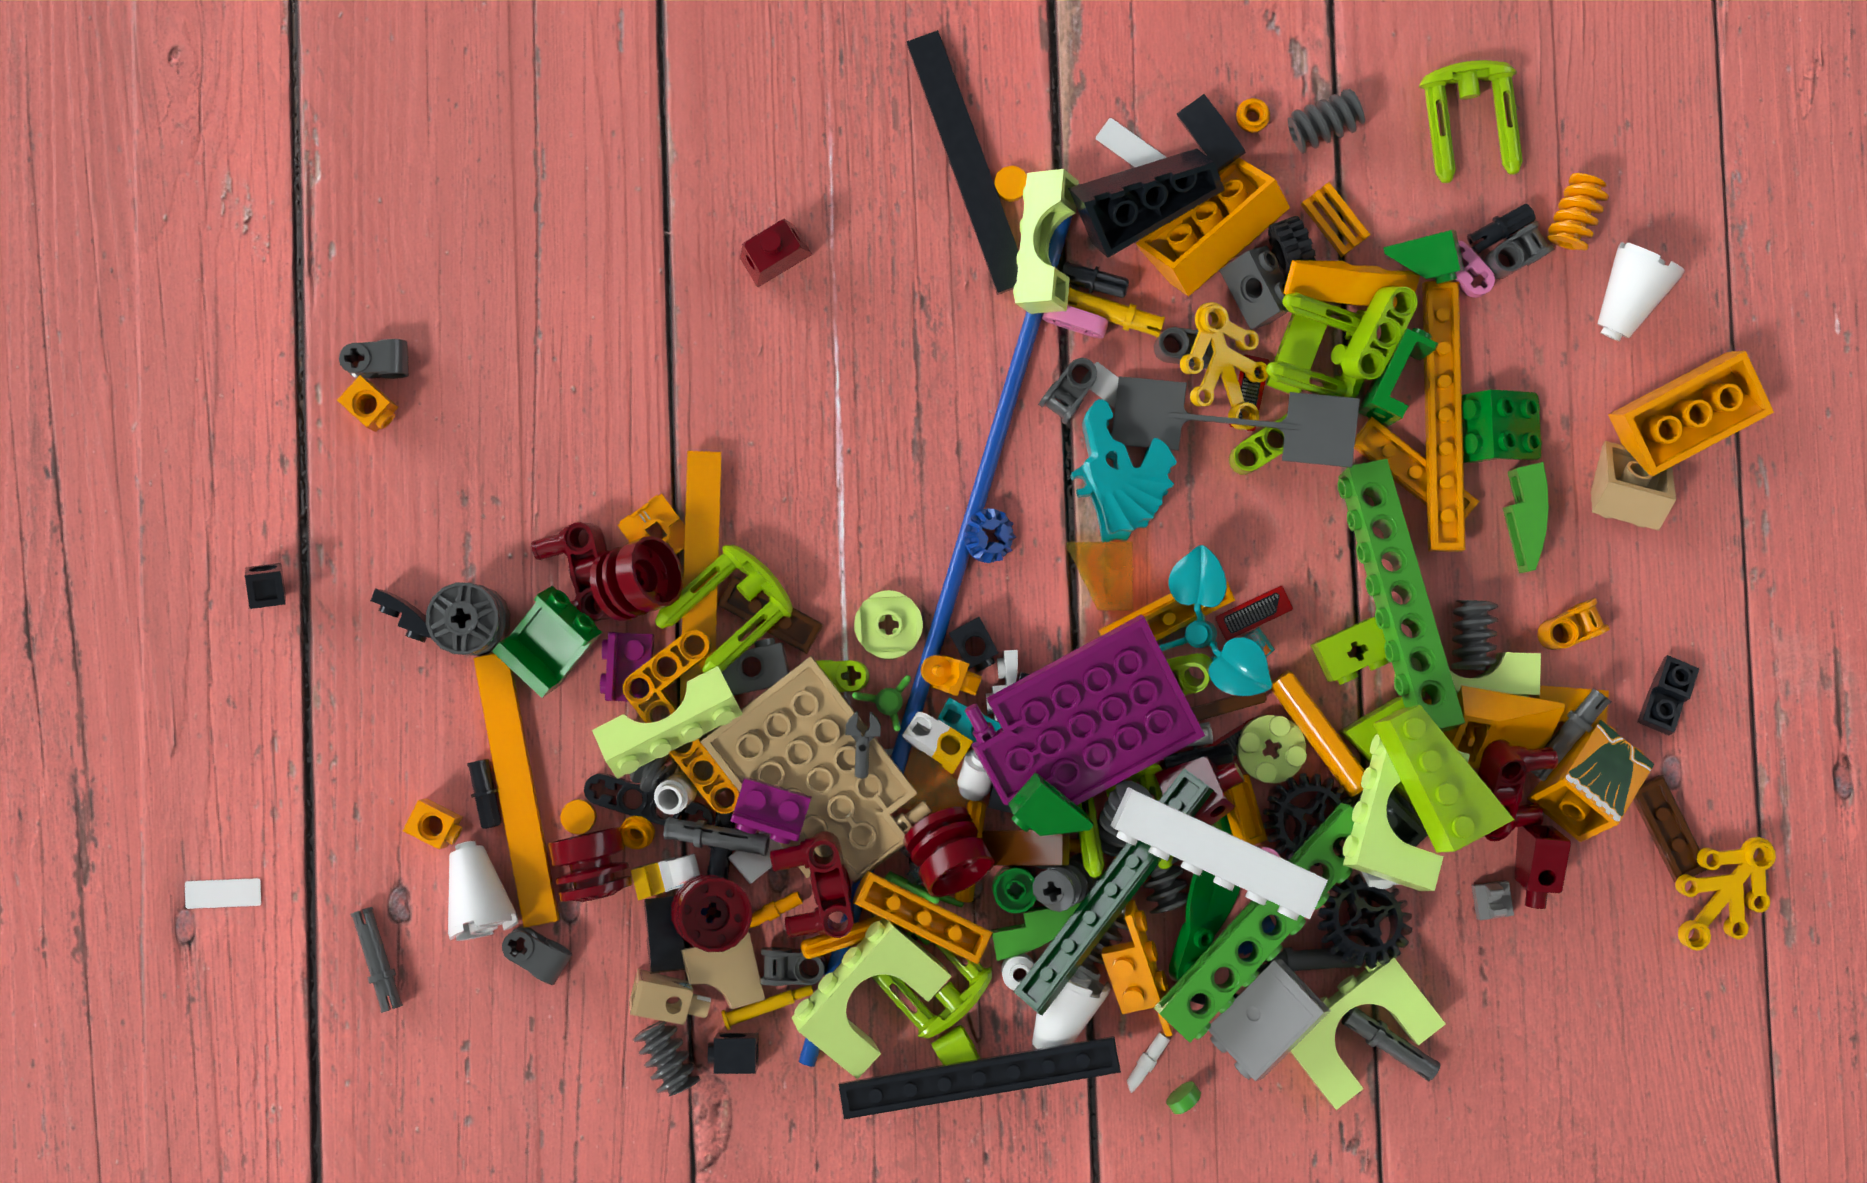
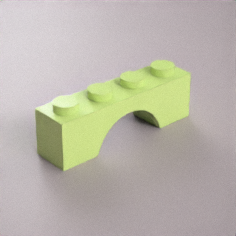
M1065 169L1027 173L1026 186L1023 189L1024 211L1023 218L1020 221L1021 242L1020 250L1017 253L1018 274L1013 294L1015 304L1030 314L1067 311L1070 278L1053 267L1049 259V243L1054 231L1065 219L1076 213V205L1068 188L1079 185V181Z
M1497 653L1495 657L1497 661L1487 669L1489 671H1485L1473 678H1464L1450 671L1457 695L1461 685L1525 697L1540 695L1541 653ZM1411 657L1412 666L1416 670L1422 671L1420 661ZM1421 690L1422 698H1425V691Z
M719 666L687 681L684 700L677 710L668 717L657 722L640 723L622 714L593 729L592 732L606 763L618 779L626 774L635 772L639 767L657 758L666 756L670 751L688 742L699 739L703 734L730 723L743 713Z

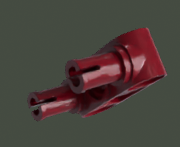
M577 522L560 530L557 535L532 541V552L536 560L561 554L567 556L569 574L576 593L575 600L570 602L581 613L588 615L594 622L610 619L605 612L598 613L595 610V599L590 586V569L594 559L607 551L601 529L591 523ZM585 529L589 535V540L582 547L578 537L580 532Z
M1500 739L1493 741L1484 749L1478 776L1514 818L1513 821L1485 835L1487 840L1500 841L1506 838L1515 827L1542 824L1543 811L1537 803L1520 806L1519 804L1522 800L1525 778L1529 771L1557 768L1558 755L1556 751H1553L1552 747L1526 749L1525 747L1512 746L1508 741Z
M821 831L813 837L800 841V845L771 850L770 858L774 872L799 866H805L806 869L810 868L812 890L815 902L818 905L814 912L785 917L788 938L819 932L820 935L825 934V936L829 935L834 938H841L849 934L854 923V906L849 874L846 864H844L838 837L831 832ZM819 845H828L832 848L833 853L828 857H821L814 849ZM834 912H842L848 919L842 923H835L830 919L829 915Z

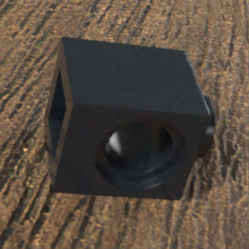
M281 563L245 568L244 576L250 609L286 604Z
M980 617L949 633L963 662L970 664L968 670L975 667L976 671L979 672L995 663L993 656L999 652ZM979 637L984 641L985 650L982 655L971 656L967 653L965 643L969 638Z
M717 1033L714 1037V1042L708 1043V1064H714V1074H756L759 1067V1033Z

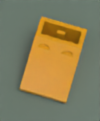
M1461 685L1457 697L1465 723L1443 733L1458 751L1470 754L1468 763L1471 767L1479 768L1484 749L1496 740H1506L1512 746L1525 747L1526 749L1544 748L1565 709V704Z

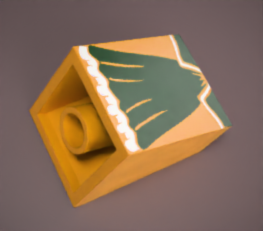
M1602 720L1592 724L1594 728L1589 733L1586 731L1560 761L1557 768L1549 774L1545 782L1541 780L1527 798L1532 803H1537L1546 815L1579 842L1585 841L1620 823L1654 766V763L1645 757L1641 750L1633 747L1617 734L1613 727L1605 724Z

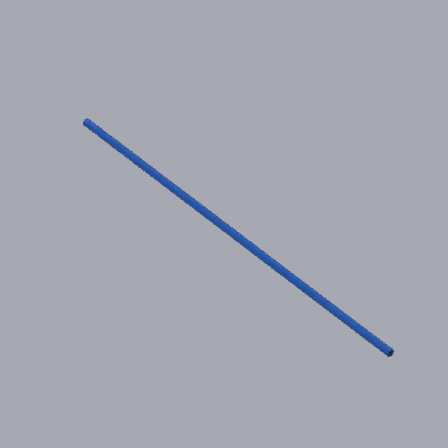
M1073 215L1065 219L1056 228L1049 243V259L1052 266L1056 269ZM1026 311L900 725L901 729L898 732L891 759L903 774L912 745L903 738V733L918 711L923 712L931 685L923 679L921 665L929 656H940L970 557L964 542L965 527L969 519L985 507L1043 313L1030 314ZM860 879L857 883H855L854 881L852 883V901L856 889L862 879ZM853 904L854 923H857L863 908ZM844 913L841 919V923L845 922L848 919ZM851 946L831 952L825 975L832 973L842 963L844 954ZM805 1038L798 1062L815 1067L820 1049L807 1038Z

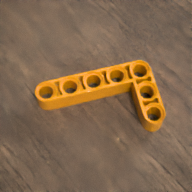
M699 630L685 632L629 675L624 681L623 693L645 723L655 722L652 718V713L655 707L659 705L667 707L670 715L677 710V707L663 690L701 662L710 653L711 640L707 634ZM694 635L700 636L704 641V650L696 656L688 653L686 649V641ZM664 657L673 658L677 664L676 672L670 677L663 676L658 668L660 660ZM637 678L646 680L649 685V692L643 698L636 697L631 691L632 682ZM701 738L692 741L691 749L687 752H680L677 749L670 751L669 754L716 812L727 814L734 811L740 792L700 742ZM700 760L710 762L713 766L712 777L708 779L699 778L695 773L696 763ZM721 788L732 790L735 795L734 803L730 806L720 805L716 800L717 790Z

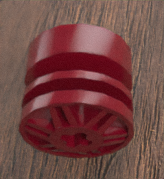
M648 536L627 543L623 547L606 551L594 559L590 569V586L593 597L603 612L615 620L626 621L675 603L683 589V572L680 561L673 549L664 540L655 536Z
M951 807L935 812L920 820L904 836L903 844L911 854L913 863L916 866H920L919 875L932 897H945L961 892L976 884L993 868L995 861L983 839L977 837L978 829L972 822L973 819L968 810L964 807Z
M620 827L548 843L553 866L569 865L570 873L557 878L556 883L565 884L573 882L574 886L572 889L559 893L560 902L592 901L614 895L621 889L633 885L631 876L615 878L614 872L629 868L628 862L611 861V855L625 849Z
M698 875L687 880L677 890L671 904V919L677 933L692 946L706 952H724L737 946L747 935L752 922V906L747 894L736 883L716 875ZM711 902V907L716 909V914L710 915L706 921V916L701 914L702 908H708Z

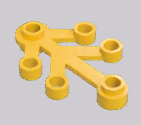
M1216 302L1204 303L1198 308L1195 315V324L1199 332L1190 354H1185L1180 360V368L1183 373H1200L1204 366L1202 358L1211 342L1214 352L1201 385L1193 388L1190 393L1191 402L1197 407L1209 406L1214 400V389L1221 374L1231 405L1228 418L1239 419V412L1241 411L1242 419L1259 421L1257 407L1252 403L1244 401L1234 367L1244 372L1250 382L1256 383L1264 382L1268 378L1266 372L1267 365L1263 362H1254L1227 347L1224 335L1234 339L1238 349L1247 351L1254 350L1258 346V334L1254 330H1245L1230 322L1226 309ZM1209 314H1210L1211 317H1212V323H1211V325H1209V322H1208V316H1209ZM1246 335H1248L1250 339L1248 346L1245 344L1244 341ZM1191 358L1194 360L1195 363L1193 369H1190L1189 367V361ZM1256 367H1258L1260 371L1258 378L1255 376L1254 373ZM1201 391H1203L1205 394V399L1203 402H1201L1199 398ZM1231 424L1238 430H1250L1255 427Z
M1752 837L1743 843L1741 849L1716 851L1711 848H1703L1699 851L1697 862L1701 867L1708 870H1716L1721 865L1739 864L1731 874L1702 878L1683 874L1678 877L1675 883L1676 890L1687 897H1694L1701 892L1717 891L1694 920L1686 921L1679 927L1678 938L1684 946L1696 951L1706 948L1711 940V933L1708 927L1728 902L1729 918L1724 922V932L1735 939H1742L1748 934L1749 926L1745 921L1743 883L1749 876H1751L1752 890L1745 896V905L1747 908L1758 913L1765 912L1769 908L1770 898L1766 892L1765 870L1774 864L1776 852L1768 840L1761 837ZM1758 849V855L1753 859L1754 852ZM1712 854L1713 860L1710 864H1707V857ZM1691 880V888L1685 891V884ZM1760 896V903L1755 906L1754 901ZM1739 923L1738 931L1733 933L1734 925ZM1694 929L1693 936L1688 939L1690 931Z

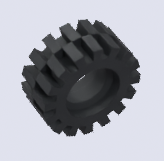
M1298 216L1269 225L1268 235L1270 237L1269 243L1272 246L1271 251L1277 258L1279 269L1286 281L1292 260L1317 261L1314 258L1316 254L1315 250L1312 249V240L1308 237L1309 232L1307 228H1304V223Z

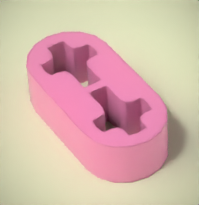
M1458 240L1465 271L1456 273L1457 279L1453 280V282H1459V288L1469 297H1482L1494 286V273L1466 243ZM1467 270L1475 277L1478 275L1484 277L1482 286L1479 285L1474 288L1471 285L1474 279Z
M1068 305L1067 311L1044 313L1042 317L1044 321L1094 338H1104L1109 323L1107 319L1099 315Z

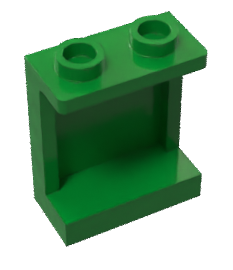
M1407 328L1384 372L1380 377L1372 380L1358 413L1368 418L1373 417L1386 427L1403 418L1408 405L1390 397L1409 356L1420 361L1435 351L1438 343L1431 340L1432 336L1428 332L1418 328H1412V330Z
M553 586L537 594L534 598L536 603L510 636L500 641L492 650L499 659L541 698L558 688L603 633L595 626L594 621L588 615L581 613L570 602L565 593Z

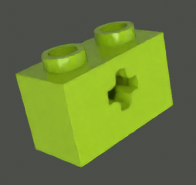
M1375 616L1310 645L1327 682L1337 680L1339 685L1359 677L1356 671L1366 666H1369L1370 671L1390 663L1385 655L1384 646L1386 640L1383 630L1377 626ZM1352 646H1359L1361 652L1357 654V658H1349L1347 652L1352 650Z

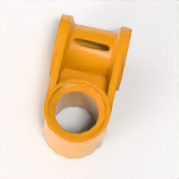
M1593 598L1567 609L1566 612L1544 621L1539 626L1537 632L1540 644L1546 649H1564L1609 631V625L1603 623L1596 608L1597 599ZM1556 625L1563 631L1561 642H1557L1553 637V629Z

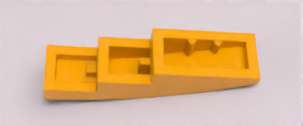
M1292 260L1284 294L1297 292L1320 301L1369 306L1375 293L1382 287H1408L1416 292L1420 275L1413 271H1387L1379 266H1352L1345 261ZM1395 296L1394 299H1393V306H1394V307L1397 306V297H1396V296Z

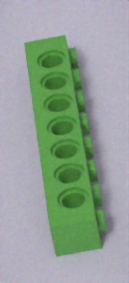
M1383 459L1352 465V468L1347 467L1339 475L1337 483L1340 497L1345 499L1348 509L1347 523L1350 530L1355 533L1357 558L1360 563L1364 564L1367 575L1365 580L1368 594L1373 596L1375 602V620L1377 626L1383 630L1386 640L1384 646L1387 660L1392 662L1394 668L1396 692L1399 696H1402L1405 708L1421 705L1442 732L1453 730L1464 724L1465 720L1388 460ZM1363 495L1371 497L1374 506L1368 505L1364 501ZM1372 527L1379 528L1383 533L1384 539L1377 537ZM1382 559L1388 560L1392 564L1393 571H1389L1383 566ZM1392 591L1401 596L1403 604H1398L1394 601ZM1401 624L1411 629L1412 638L1407 637L1402 632ZM1411 657L1420 661L1422 671H1418L1412 666ZM1421 690L1430 695L1431 705L1422 700Z
M1340 803L1288 860L1310 871L1314 864H1321L1323 868L1321 877L1328 881L1315 910L1327 901L1330 896L1327 892L1336 882L1338 884L1344 882L1353 871V868L1343 865L1345 859L1343 853L1336 856L1333 851V844L1336 839L1343 837L1346 841L1347 837L1352 833L1354 825L1352 813L1354 808L1348 804ZM1267 900L1264 906L1251 901L1153 1009L1188 1042H1191L1194 1038L1197 1040L1202 1038L1211 1027V1023H1209L1218 1012L1224 1013L1235 1000L1233 995L1241 986L1247 987L1256 979L1259 974L1257 969L1265 960L1271 961L1279 954L1282 949L1281 943L1289 934L1295 935L1306 923L1303 916L1299 915L1296 921L1277 912L1280 906ZM1268 915H1274L1276 919L1275 928L1271 932L1264 933L1262 929L1263 919ZM1250 941L1253 946L1252 953L1247 958H1240L1238 955L1240 944ZM1221 967H1227L1229 970L1227 981L1223 984H1216L1214 981L1215 972ZM1203 993L1205 995L1204 1006L1199 1010H1192L1190 1007L1191 998L1195 994Z

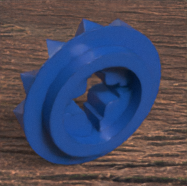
M987 508L976 512L969 519L964 531V542L973 558L980 562L992 563L1003 560V557L1012 551V541L1016 538L1012 528L1014 523L1008 519L1006 513ZM982 529H996L994 535L999 542L987 543L988 536Z

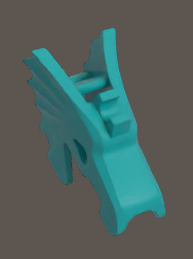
M1098 399L1086 412L1082 421V430L1089 458L1086 459L1081 467L1073 471L1070 476L1072 481L1078 478L1084 481L1085 487L1077 489L1076 494L1078 498L1090 496L1097 513L1101 542L1103 544L1113 540L1126 542L1131 532L1137 528H1146L1149 521L1154 518V514L1163 503V496L1167 495L1168 489L1174 485L1169 479L1168 474L1171 472L1170 468L1176 465L1177 461L1163 441L1153 438L1150 447L1146 449L1141 466L1139 468L1133 467L1125 445L1115 441L1107 429L1109 426L1108 420L1113 417L1109 404L1103 399ZM1106 459L1113 461V468L1107 463Z

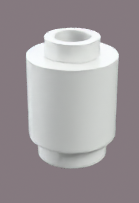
M973 749L968 751L964 757L957 784L959 792L964 798L971 801H979L989 794L992 782Z
M675 773L657 786L654 792V800L662 812L677 814L694 801L697 788L686 774Z
M1021 954L1003 961L1001 972L1003 981L1008 988L1014 991L1024 979V977L1021 979L1013 977V972L1017 968H1023L1027 975L1033 967L1034 961L1027 954Z

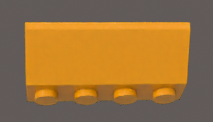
M1241 158L1236 159L1218 172L1225 189L1224 191L1143 237L1136 243L1140 251L1164 278L1188 297L1266 230L1269 225L1276 222L1280 216L1290 209L1276 179Z
M1732 351L1710 360L1611 412L1608 416L1622 445L1650 476H1655L1769 416L1774 411L1747 352Z

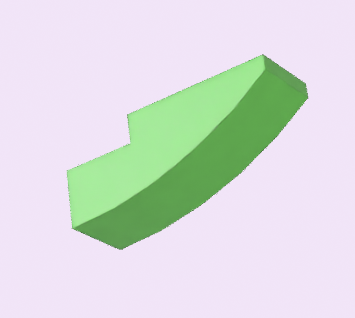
M1543 462L1507 472L1515 504L1504 507L1503 512L1519 574L1536 570L1543 550L1549 509L1548 485Z
M1081 902L1061 912L1052 911L1046 906L1029 908L1023 912V924L991 929L997 961L1024 954L1052 941Z

